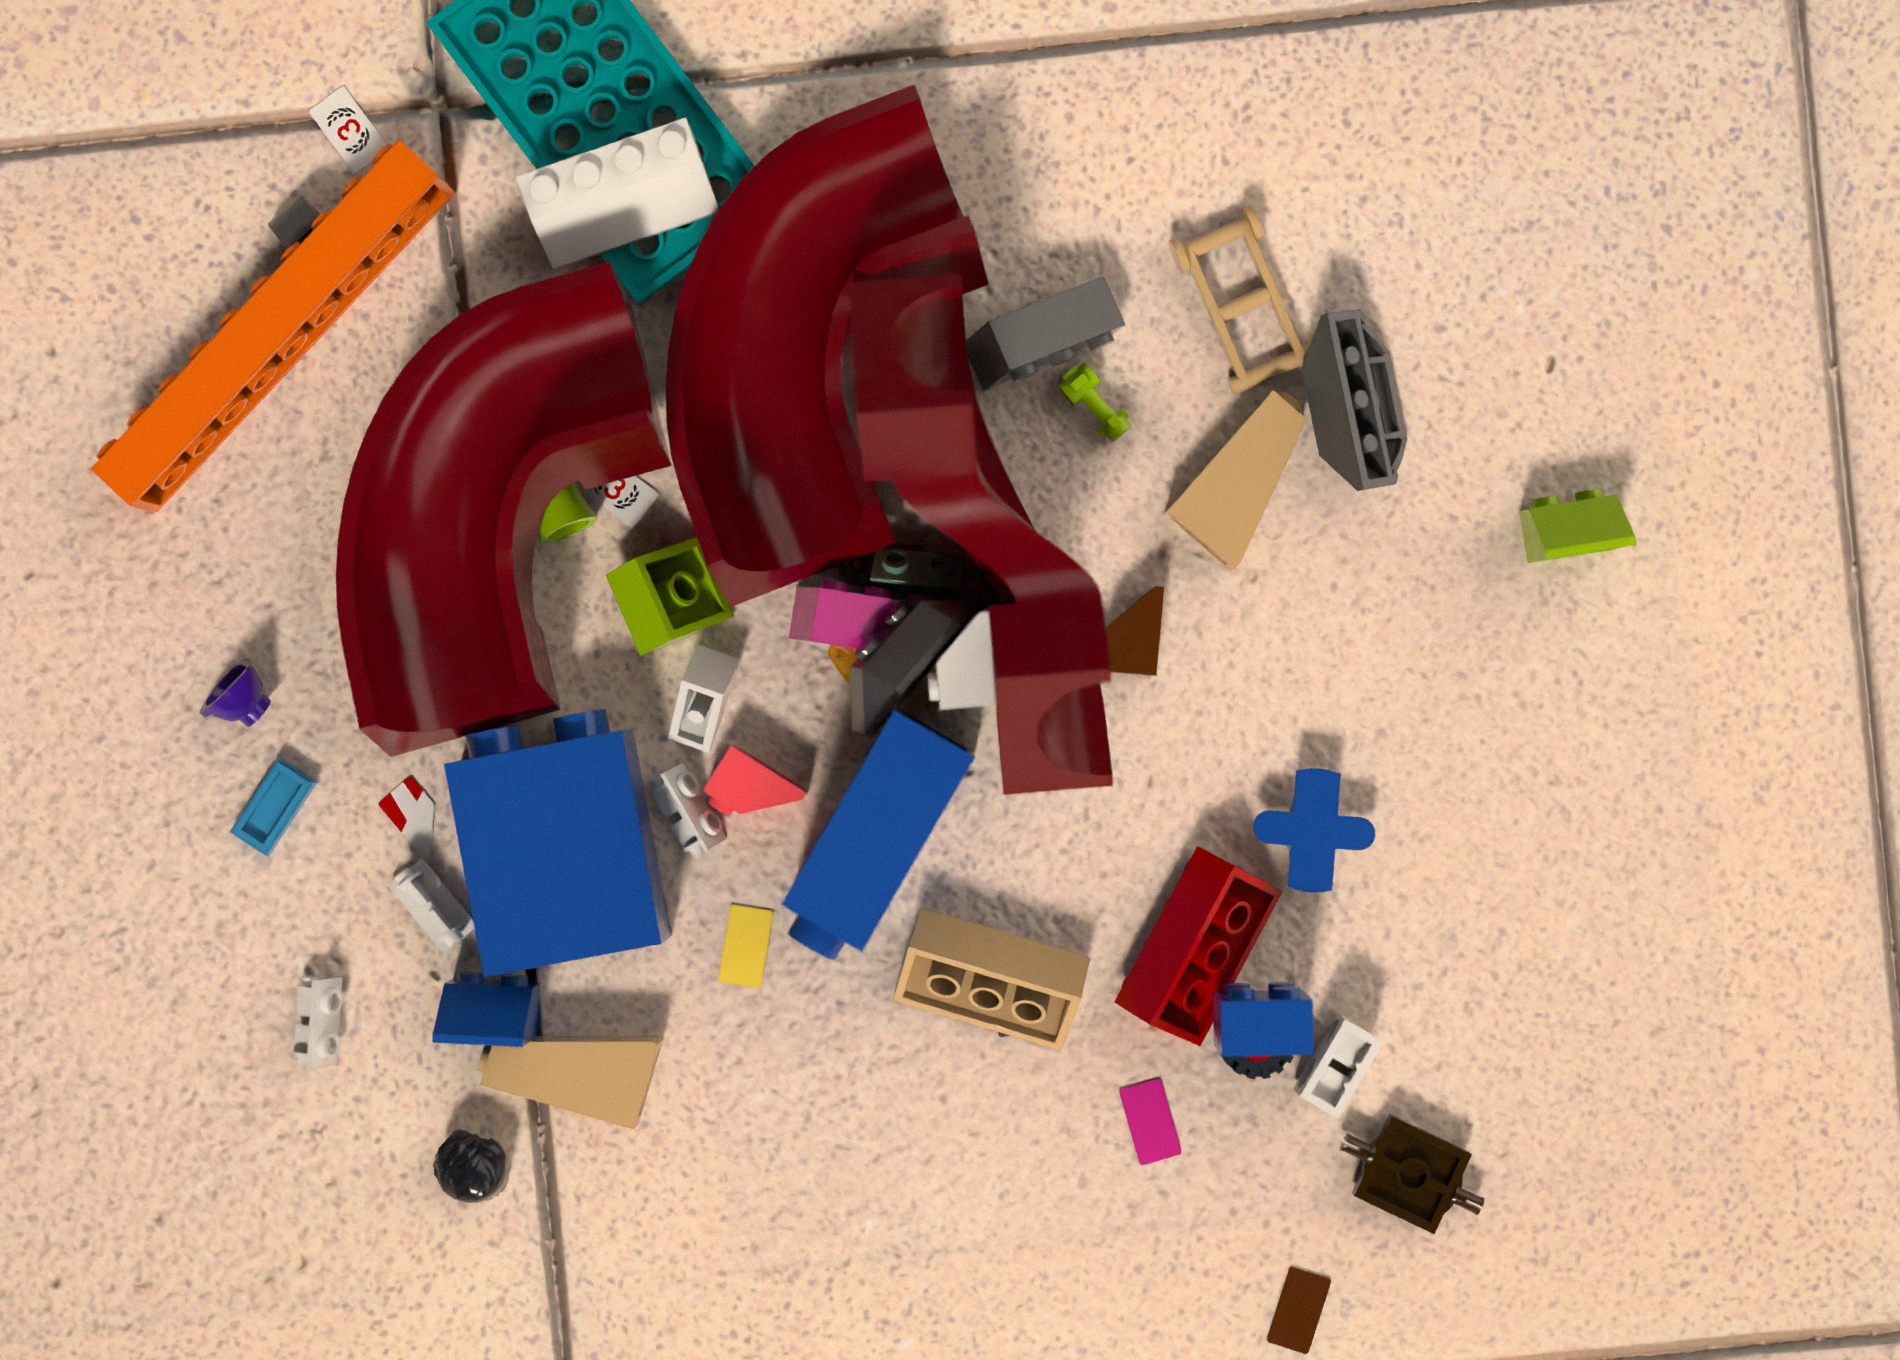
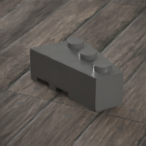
M1102 276L989 320L966 340L968 358L984 392L1011 379L1014 382L1025 379L1037 373V368L1050 362L1052 367L1065 363L1077 356L1075 351L1088 346L1090 352L1103 348L1115 341L1113 334L1125 326V322L1107 281Z

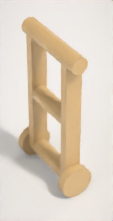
M1251 205L1241 208L1242 218L1184 244L1181 243L1178 237L1168 240L1172 256L1180 272L1184 273L1190 270L1235 376L1228 378L1229 385L1234 394H1238L1303 365L1310 346L1309 343L1301 345L1257 243V240L1263 238L1264 234L1258 216ZM1243 237L1263 286L1217 306L1196 257ZM1270 302L1291 351L1245 371L1224 322Z

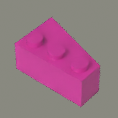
M822 580L821 588L796 587L789 639L858 648L869 636L874 635L877 637L887 625L884 622L886 615L894 606L902 601L890 599L891 590L865 587L863 595L848 592V583ZM907 593L906 601L903 602L906 604L910 600H932L933 597Z

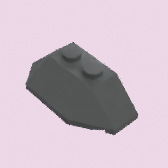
M1360 309L1321 315L1301 368L1319 456L1357 491L1396 484L1398 479L1397 470L1402 462L1407 443V434L1390 352L1377 333L1365 322L1366 317Z
M982 598L910 600L906 604L902 601L894 606L884 619V622L887 623L877 637L871 635L865 639L855 651V656L858 658L850 666L852 731L859 737L872 739L893 711L901 705L973 619L988 604Z

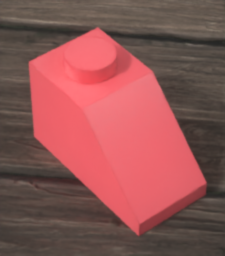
M736 745L729 747L703 789L705 793L711 796L708 803L728 816L732 814L733 810L739 814L799 801L804 799L809 790Z

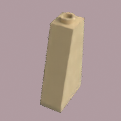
M1273 390L1164 513L1230 571L1234 570L1241 563L1307 420L1300 413L1303 410L1302 405L1285 391L1279 395Z
M536 1036L524 1047L485 1045L477 1071L484 1072L480 1085L635 1129L641 1119L664 1038L658 1036Z

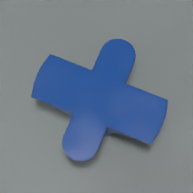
M1319 768L1296 770L1292 807H1289V812L1263 811L1256 816L1253 822V832L1261 842L1286 845L1288 847L1289 888L1316 893L1332 891L1335 849L1364 850L1374 842L1375 828L1369 820L1362 817L1338 815L1340 773Z

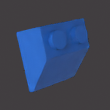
M458 972L457 979H451L444 983L433 1030L432 1043L524 1047L538 1034L540 983L528 982V975L503 974L501 981L484 980L483 973Z

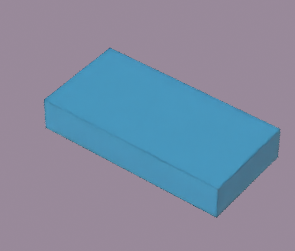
M278 758L230 830V833L265 856L271 855L318 781L283 758Z

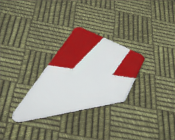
M408 777L383 798L378 805L425 861H429L435 804L412 777Z

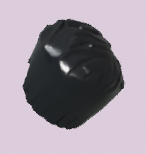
M458 1129L451 1133L438 1148L433 1163L434 1175L442 1190L454 1200L465 1203H482V1201H489L498 1196L507 1186V1156L500 1143L492 1138L489 1140L483 1139L477 1134H471Z

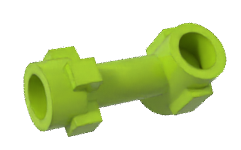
M1083 363L1078 368L1074 366L1062 376L1063 381L1057 385L1058 389L1073 406L1080 400L1087 406L1102 424L1097 429V432L1103 439L1107 436L1113 443L1132 426L1127 420L1129 415L1123 408L1114 412L1095 390V387L1101 381L1086 363Z

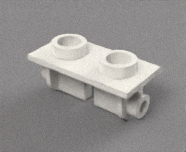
M684 763L650 781L653 788L650 793L665 818L676 812H679L683 818L671 825V828L685 853L690 851L692 857L695 858L727 839L722 830L719 817L714 811L710 810L700 793L697 779L692 773L688 772Z
M423 858L410 868H406L394 878L395 880L388 885L443 954L475 929L471 916Z
M306 975L302 976V984H297L296 1015L309 1017V1024L298 1023L295 1025L293 1056L297 1057V1065L306 1066V1069L337 1065L338 1052L340 1050L339 1029L340 1013L343 1005V977L320 979V976Z

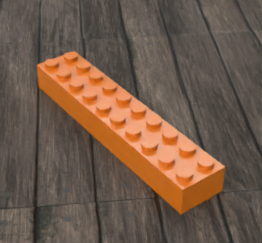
M400 139L394 145H385L375 155L372 161L374 166L363 178L360 176L356 177L345 187L342 192L343 199L332 211L330 209L325 210L314 220L311 226L313 230L302 243L296 242L284 252L280 259L282 265L271 276L265 275L254 284L250 290L252 297L240 309L234 308L224 316L219 324L221 330L211 341H203L194 348L188 358L191 362L179 375L177 373L172 374L160 385L158 389L160 395L149 407H141L130 417L127 422L129 428L118 440H110L99 450L96 456L98 461L91 470L129 506L158 512L456 194Z

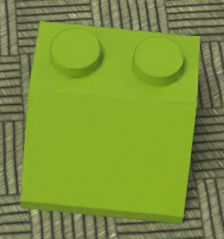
M1593 489L1575 493L1576 501L1559 504L1558 496L1531 500L1532 508L1519 512L1527 563L1591 554L1636 545L1635 534L1617 494L1603 496L1602 489Z
M697 537L636 557L605 575L640 656L672 645L734 617L730 605L706 565Z

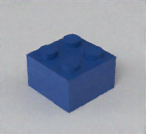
M1293 982L1268 983V990L1257 991L1250 988L1248 983L1223 984V991L1213 992L1214 1046L1222 1057L1314 1055L1313 999L1301 988L1295 987Z

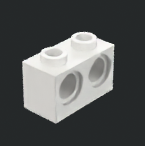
M1337 1013L1293 1089L1299 1097L1339 1119L1384 1042L1375 1034Z

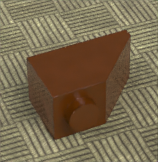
M1155 586L1106 626L1111 672L1157 676L1164 587Z

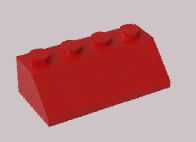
M1197 846L1191 859L1185 865L1184 872L1174 891L1166 901L1151 934L1144 942L1129 975L1123 981L1121 990L1114 1003L1153 1027L1201 1046L1213 1024V992L1223 991V984L1236 981L1283 891Z

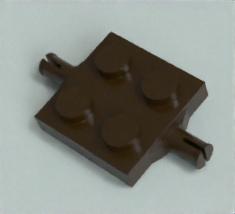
M1390 1113L1379 1136L1371 1144L1349 1133L1345 1135L1344 1140L1358 1147V1149L1342 1142L1340 1151L1363 1160L1362 1172L1352 1191L1353 1196L1432 1234H1435L1443 1215L1453 1204L1475 1215L1480 1213L1481 1209L1477 1205L1466 1200L1483 1207L1484 1197H1480L1462 1188L1463 1173L1472 1156L1469 1151Z

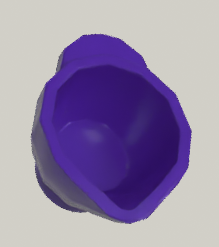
M242 660L225 674L213 688L199 712L205 718L212 714L215 717L230 722L240 720L247 727H250L265 713L271 704V699L263 694V683L254 667L248 661Z

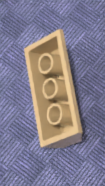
M920 907L893 1001L1061 1051L1082 998L1090 958L1070 950L1059 949L1026 937H1019L992 929L986 925L972 923L942 912Z

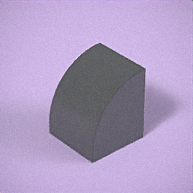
M300 194L268 223V226L288 249L296 242L302 243L313 231L311 229L312 223L320 213Z

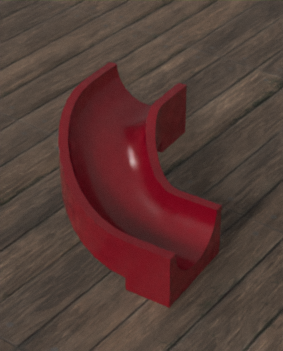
M915 84L830 116L797 132L769 152L741 179L719 208L698 246L685 277L675 311L668 349L665 385L666 424L671 458L703 557L730 607L845 564L849 560L852 561L855 558L863 557L896 544L873 481L864 482L856 422L849 282L961 273L963 294L989 285L975 229L969 215H963L932 137Z
M611 261L520 286L488 298L457 316L431 337L404 366L383 397L366 430L351 471L339 527L336 559L337 614L359 729L390 757L465 737L467 734L490 730L561 710L543 630L536 621L533 605V553L543 515L558 492L576 481H580L586 490L672 466L633 307Z
M961 273L849 282L856 418L864 482L893 479L896 490L911 508L961 545L989 604L1003 795L1113 786L1105 708L1100 683L1111 682V665L1102 596L1094 579L1080 564L1034 529L999 456L981 410L970 371L966 345Z

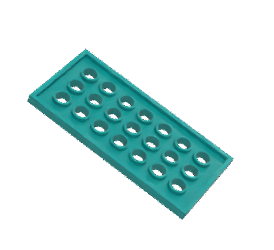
M454 0L426 22L536 170L620 141L626 136H634L654 129V115L662 109L674 111L677 114V120L687 119L697 145L703 149L704 155L702 160L710 182L715 179L727 181L730 185L729 195L741 179L755 167L630 0H535V9L527 17H517L513 14L512 6L515 0ZM584 4L593 5L597 9L596 20L588 26H581L574 22L575 10ZM487 22H493L500 26V36L491 44H483L477 38L479 28ZM547 31H557L562 35L561 46L551 53L540 50L539 39L541 35ZM610 39H617L624 45L623 54L615 61H607L600 56L602 44ZM513 57L523 58L527 63L525 74L518 79H509L504 75V65ZM573 66H583L589 72L587 82L578 88L570 87L565 82V75ZM643 74L650 79V88L642 96H633L627 92V82L633 75ZM539 92H547L553 96V106L545 114H535L530 109L532 97ZM603 100L612 102L615 105V114L610 121L599 123L592 119L591 111L597 102ZM566 127H573L580 133L578 144L568 150L558 147L556 138L560 130ZM726 199L717 202L719 208L722 206ZM716 214L694 221L687 228H674L657 234L660 244L653 254L642 255L638 253L635 246L636 242L602 253L601 256L606 262L611 261L619 280L638 305L641 306L689 270L698 246Z

